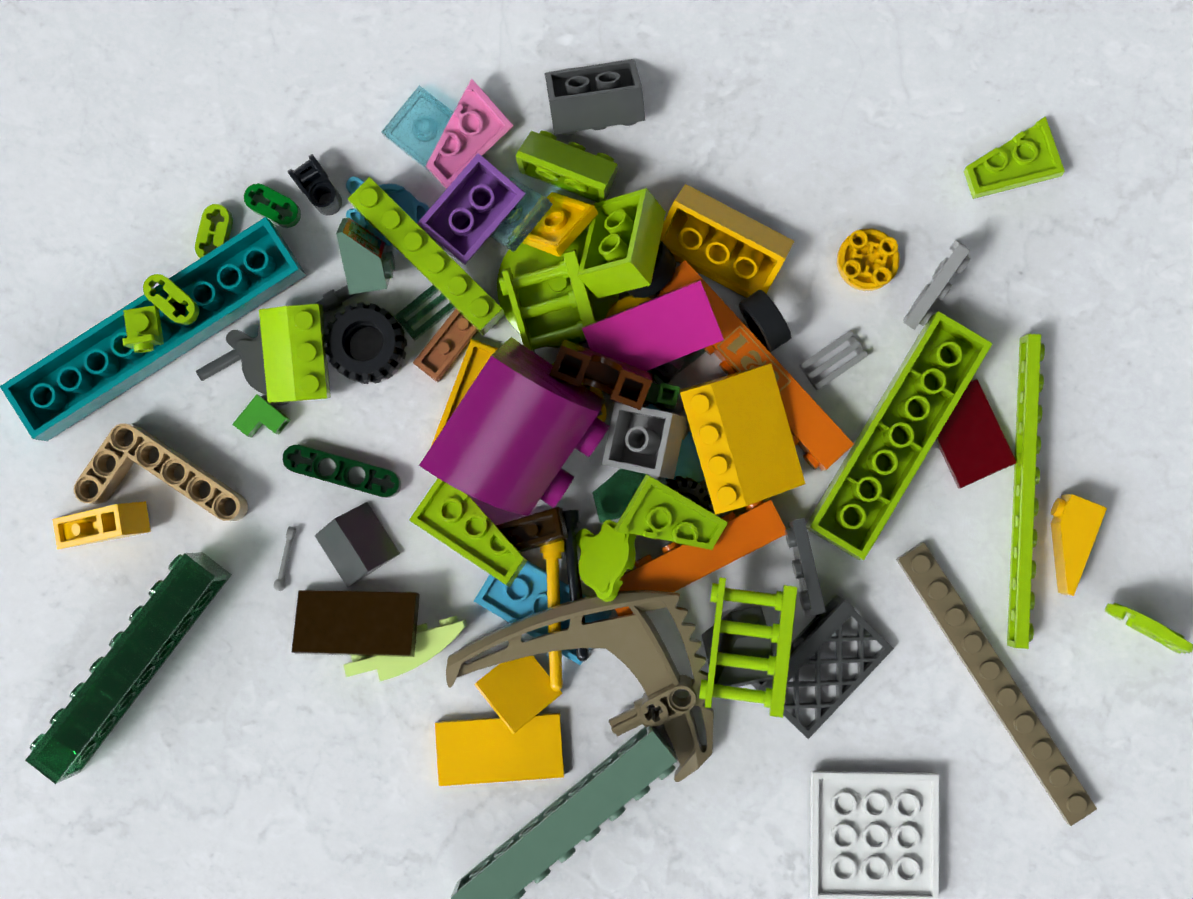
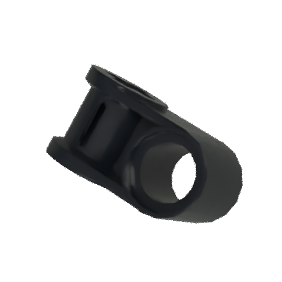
M313 154L309 155V160L297 169L287 171L301 192L307 196L321 214L326 216L333 215L340 210L342 198ZM331 193V199L327 203H319V199L323 194Z

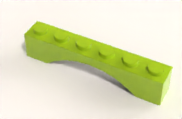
M370 177L347 198L352 206L403 254L483 336L505 315L503 309Z

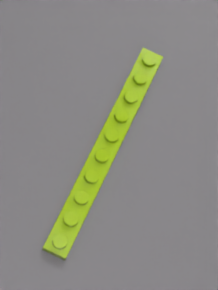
M1027 334L1019 340L1015 460L1017 463L1014 464L1007 646L1021 649H1029V642L1033 640L1034 635L1033 624L1030 623V610H1033L1035 605V595L1031 591V579H1034L1036 575V563L1032 560V551L1037 544V531L1033 527L1034 516H1037L1039 509L1038 499L1035 498V485H1038L1040 480L1039 467H1036V454H1039L1041 450V438L1037 436L1038 423L1042 420V406L1038 405L1039 392L1042 391L1044 385L1043 374H1040V362L1043 361L1045 355V345L1041 343V334Z

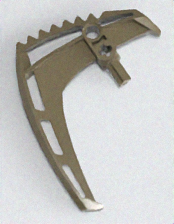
M654 590L619 591L617 597L609 602L601 600L597 595L587 596L553 606L504 626L454 652L447 659L446 681L448 687L451 688L459 676L515 659L577 648L607 649L630 669L645 691L642 698L634 702L633 708L609 719L612 732L618 737L642 724L645 727H657L663 724L680 763L674 774L675 782H680L695 772L712 755L714 711L712 708H705V699H699L701 679L708 680V673L701 670L706 663V657L696 654L702 642L690 637L696 625L683 622L688 614V609L676 606L680 599L679 593ZM628 606L633 611V614L589 623L582 622L584 615ZM667 607L683 640L694 679L687 675L679 674L663 640L646 611ZM570 619V625L566 629L525 641L522 640V635L527 632ZM505 641L509 642V645L503 649L470 663H465L467 660ZM679 689H685L690 695L686 698H679L674 692ZM654 704L655 708L660 706V710L655 711L654 707L649 709V705ZM694 706H699L702 711L706 730V745H702L692 712Z

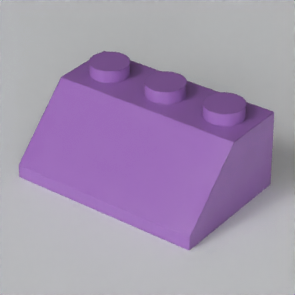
M477 153L417 224L444 251L466 265L523 199L526 193Z

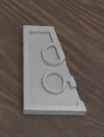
M957 240L950 247L953 251L949 258L946 257L940 262L932 277L934 280L931 284H927L903 319L904 323L914 330L918 324L924 326L934 312L930 309L937 298L942 300L952 286L949 283L951 277L955 272L961 274L971 259L967 256L970 250Z

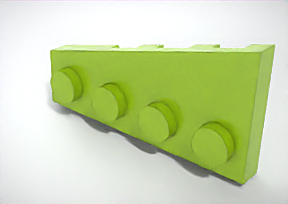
M437 478L409 519V521L508 587L512 585L527 563L523 555L469 495Z

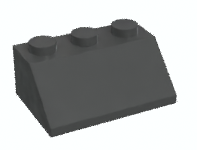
M635 59L545 73L554 135H571L577 131L588 129L603 130L608 126L621 124L630 126L637 122L645 121L642 85Z

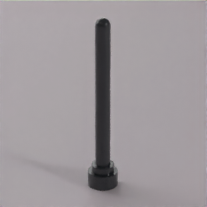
M566 510L563 513L568 539L564 540L570 601L583 598L575 530L578 529L577 524L580 523L579 510ZM585 615L582 618L583 623H585ZM588 648L576 649L578 660L586 661L589 658Z

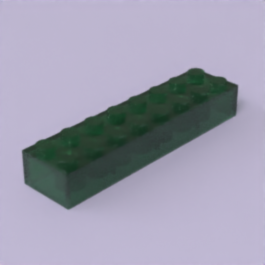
M184 553L183 556L179 554L174 558L168 567L170 573L163 581L159 580L150 589L148 595L151 597L144 606L140 605L133 611L129 617L130 625L124 632L120 631L113 637L109 643L110 651L105 657L101 656L93 663L89 669V672L92 673L85 683L81 682L73 689L69 695L72 700L66 708H60L49 721L52 726L46 734H40L30 745L29 749L32 752L25 761L54 784L81 772L232 575L205 553Z

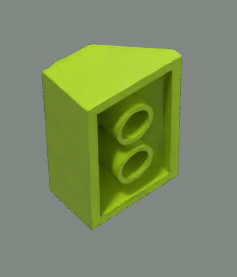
M542 130L540 133L531 131L516 154L520 173L597 203L607 200L618 172V164L614 162L611 156L604 153L591 154L586 152V148L578 143L568 142V144L557 141V137L552 133Z
M306 304L259 309L268 403L331 398L328 360L324 349L326 342H324L323 306L321 304Z

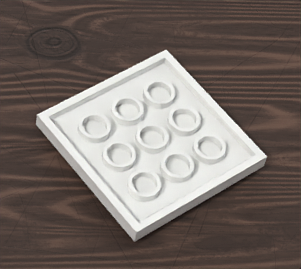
M811 771L810 899H939V774L924 772Z

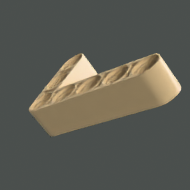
M118 424L110 431L74 485L75 497L80 502L90 504L105 503L110 499L135 462L218 519L238 521L248 511V503L242 495L141 427L131 424ZM128 431H131L134 439L129 446H126L124 436ZM156 447L159 451V458L152 464L149 460V453ZM113 456L116 461V466L111 472H109L106 467V462L110 457ZM181 464L185 469V475L178 481L174 476V470ZM95 482L98 486V492L92 498L89 494V487ZM203 482H208L211 488L210 494L206 498H203L199 493V488ZM229 499H233L236 503V510L232 515H228L225 511V503Z

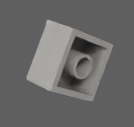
M615 402L602 465L674 480L686 417L643 407L640 411L625 404Z

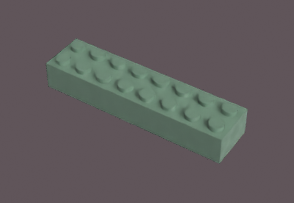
M649 726L641 729L458 880L451 899H520L525 894L524 888L534 880L537 884L551 872L549 867L557 860L563 863L570 858L576 851L574 846L584 839L588 842L601 831L599 826L608 818L610 821L617 819L626 810L624 805L632 798L637 801L646 795L651 789L649 787L651 782L658 777L660 780H663L669 776L676 768L673 765L677 762L674 750L655 727Z

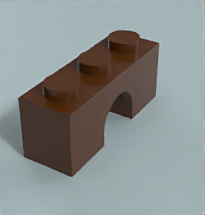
M563 340L550 372V376L578 387L580 385H588L602 390L611 396L610 399L640 411L653 381L652 373L567 340Z

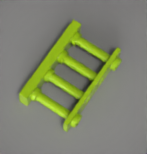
M576 249L564 252V260L559 261L558 265L513 277L511 268H506L502 271L503 277L499 278L503 296L509 295L522 343L534 353V349L563 342V340L581 337V340L585 339L582 327L597 322L587 286L577 276L580 260ZM562 276L564 279L570 278L573 290L568 291V295L522 307L517 289ZM572 307V309L578 308L581 320L576 321L577 325L534 337L530 336L526 319Z
M719 577V584L712 583L710 602L716 603L708 680L701 679L699 699H705V708H711L712 697L764 704V707L769 708L770 716L783 718L797 587L783 585V592L776 591V594L725 588L726 578ZM723 601L775 607L774 610L780 611L779 624L773 623V626L721 620ZM720 633L771 639L772 643H777L775 656L769 655V658L718 652ZM716 665L767 671V675H773L772 688H766L763 691L714 684Z

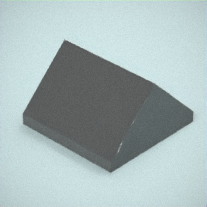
M368 502L336 517L314 535L347 588L400 555V552Z

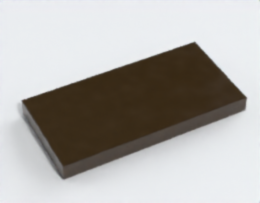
M298 590L291 652L295 654L414 657L420 594L417 592Z

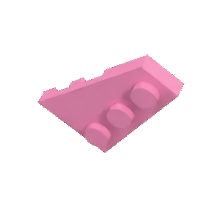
M473 79L469 81L425 165L446 189L477 153L481 156L484 155L514 126Z

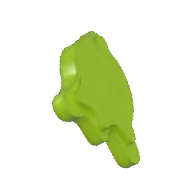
M611 520L603 522L601 531L597 535L585 528L576 534V543L581 549L579 560L581 580L595 591L598 598L605 602L612 601L617 597L619 589L624 583L620 579L627 568L633 570L636 557L635 539L637 535L615 531L614 528L617 523Z
M1114 602V604L1108 603L1106 605L1105 612L1114 618L1123 620L1125 615L1128 616L1126 625L1159 642L1176 653H1192L1193 644L1184 639L1185 636Z

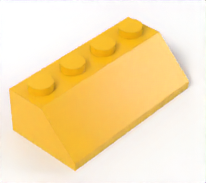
M687 184L683 186L675 198L664 221L660 238L677 262L682 263L686 260L696 272L746 298L758 290H762L767 294L794 243V240Z

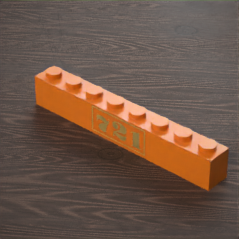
M686 260L683 261L676 268L670 282L659 291L657 297L701 280L724 338L723 341L703 349L709 355L715 353L722 361L719 366L727 375L772 363L795 446L798 444L806 453L803 455V458L814 470L818 467L821 471L827 470L854 443Z

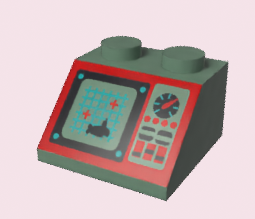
M343 218L336 235L349 295L387 289L390 278H393V270H395L393 252H387L386 243L350 218Z

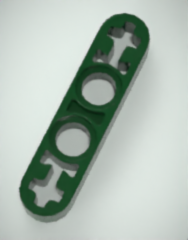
M302 445L289 446L283 453L282 460L284 466L298 474L384 498L394 497L401 489L400 477L397 473ZM299 450H301L302 457L313 460V454H317L312 463V473L308 472L311 465L299 463L297 468L294 467L295 462L290 460L291 455L298 454ZM326 458L332 459L336 465L334 473L329 476L322 475L319 470L321 461ZM354 467H361L365 471V479L360 484H353L349 480V472ZM372 470L376 471L375 478L384 480L387 475L391 476L390 481L395 483L394 488H388L386 493L382 492L383 487L381 485L372 483V489H368L367 486L372 480Z

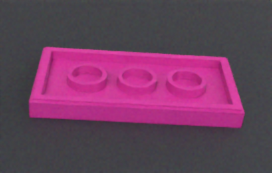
M701 280L582 327L590 350L644 371L724 340Z

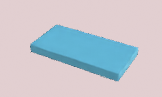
M527 560V563L510 587L489 575L474 602L509 623L548 609L547 572ZM559 579L560 604L570 602L569 585ZM607 610L585 615V623L608 619L612 611ZM570 619L561 621V630L569 627ZM548 626L527 632V634L534 638L548 634ZM576 649L562 650V655L579 665L582 664L583 661L577 659Z

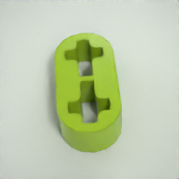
M212 204L204 209L195 242V252L199 258L208 254L204 251V247L210 246L212 237H214L213 245L216 247L224 244L230 238L233 217L224 206ZM220 212V215L224 217V221L218 222L214 231L215 223L211 221V217H216Z
M161 274L151 275L145 280L143 284L144 295L166 316L180 325H189L196 321L199 316L198 304L172 280ZM155 284H164L163 289L169 294L167 299L159 294L154 296L156 293ZM175 301L184 306L189 304L186 308L189 312L186 317L183 315L177 316L180 311L173 305Z

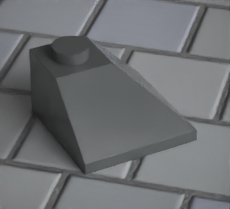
M761 606L733 611L721 619L767 625ZM714 625L702 634L708 665L710 664ZM720 633L718 652L769 658V655L773 656L770 639ZM716 665L714 684L740 687L773 680V675H767V671Z

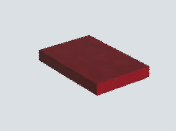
M978 379L971 381L936 438L938 447L958 489L1017 463Z

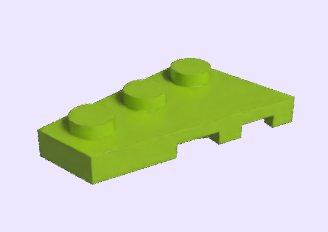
M1046 116L1037 121L1031 128L1015 135L1012 140L1001 147H996L969 164L964 170L973 199L1062 177L1065 172Z
M646 474L614 530L621 533L641 535L647 538L667 540L678 544L712 550L728 522Z

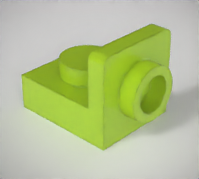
M153 305L123 310L127 338L122 339L123 346L134 349L135 353H145L153 351L156 345L164 344L159 308Z

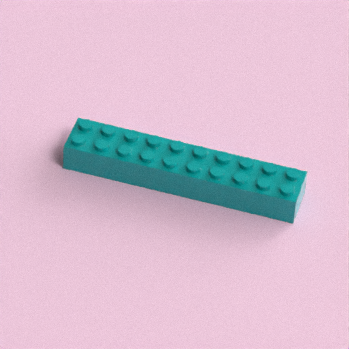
M264 217L169 278L198 304L199 316L192 324L180 325L159 309L164 344L156 345L153 351L145 353H135L134 349L123 346L122 339L127 338L123 310L154 305L145 295H142L2 384L0 388L31 438L49 441L307 275L276 226L267 217ZM164 284L156 286L154 296L159 294L167 299L169 294L163 289ZM177 301L173 303L180 311L177 316L183 315L186 317L189 312L186 308L189 304L184 306Z

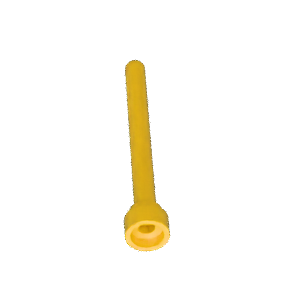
M564 540L540 547V553H543V559H546L548 608L560 604L559 559H562V552H565ZM561 622L548 625V633L561 630ZM562 650L549 652L550 687L554 691L561 690L563 686Z

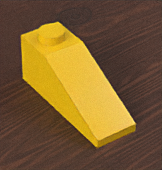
M1073 494L1061 495V498L1055 500L1051 509V515H1053L1051 532L1058 593L1074 596L1107 510L1104 506Z
M146 501L114 504L52 519L57 549L151 532Z

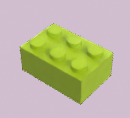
M647 188L595 203L594 206L598 211V215L589 224L577 274L578 278L597 298L651 285L666 211Z

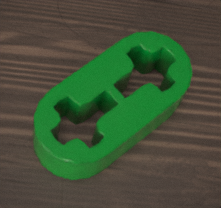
M259 183L252 184L245 190L244 202L254 213L267 217L273 223L285 228H291L300 221L301 210L290 198ZM263 192V197L270 202L269 205L258 202L255 206L256 202L252 199L255 194L261 195ZM279 206L287 209L290 206L289 210L293 214L291 217L285 216L281 220L282 215L275 208Z

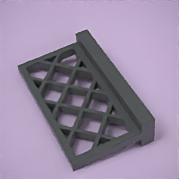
M838 595L825 606L826 612L817 615L791 642L786 687H793V703L784 704L783 716L807 739L820 728L894 649L854 610V607L847 600ZM851 616L857 621V635L842 636V624ZM864 629H865L870 635H864ZM864 640H876L882 646L874 657H864ZM836 641V658L820 659V647L825 642ZM842 641H857V657L842 658ZM836 663V680H821L820 664ZM842 663H857L858 673L853 679H842ZM815 664V681H799V670L803 665ZM773 680L751 685L756 690L765 691L766 688H772ZM836 685V697L831 702H821V686ZM815 686V702L799 703V687ZM815 708V719L805 728L799 722V709ZM786 709H793V715Z

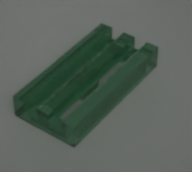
M434 285L394 316L414 341L455 309L451 303H448L415 331L412 329L413 325L446 300L440 294L408 321L405 320L408 315L439 291Z

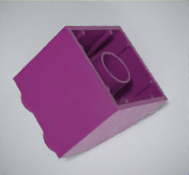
M511 337L490 356L419 466L467 495L505 511L529 516L540 499L554 508L574 479L573 475L562 468L568 457L576 449L589 458L610 427L597 418L605 400L583 385L578 387L550 376L553 365Z

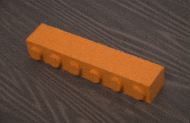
M762 500L745 506L747 511L738 516L731 512L721 517L728 524L712 550L672 542L661 548L664 554L654 559L649 554L635 561L634 565L636 568L624 573L620 580L624 583L619 591L654 590L675 592L784 536L786 527L772 500L765 502ZM629 606L615 609L618 616L633 613Z

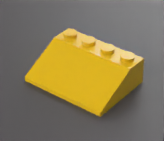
M772 363L680 389L681 399L715 515L754 504L806 484Z

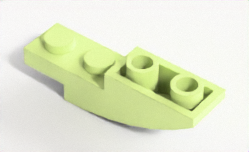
M452 616L439 620L440 626L428 629L427 623L417 625L414 657L351 655L352 661L343 665L346 677L377 669L379 680L384 681L413 670L430 660L454 641L467 626L466 619L458 621L457 616Z

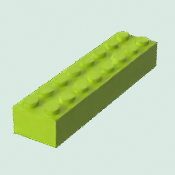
M939 311L930 317L807 521L806 528L852 557L858 560H865L993 343Z

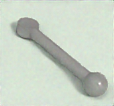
M288 527L286 544L279 576L274 582V588L277 591H282L286 587L284 577L292 541L296 533V528Z

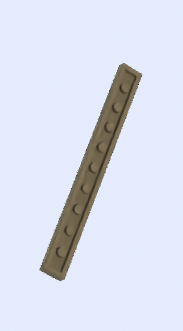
M920 543L898 557L896 560L1066 823L1072 826L1097 810L926 544Z

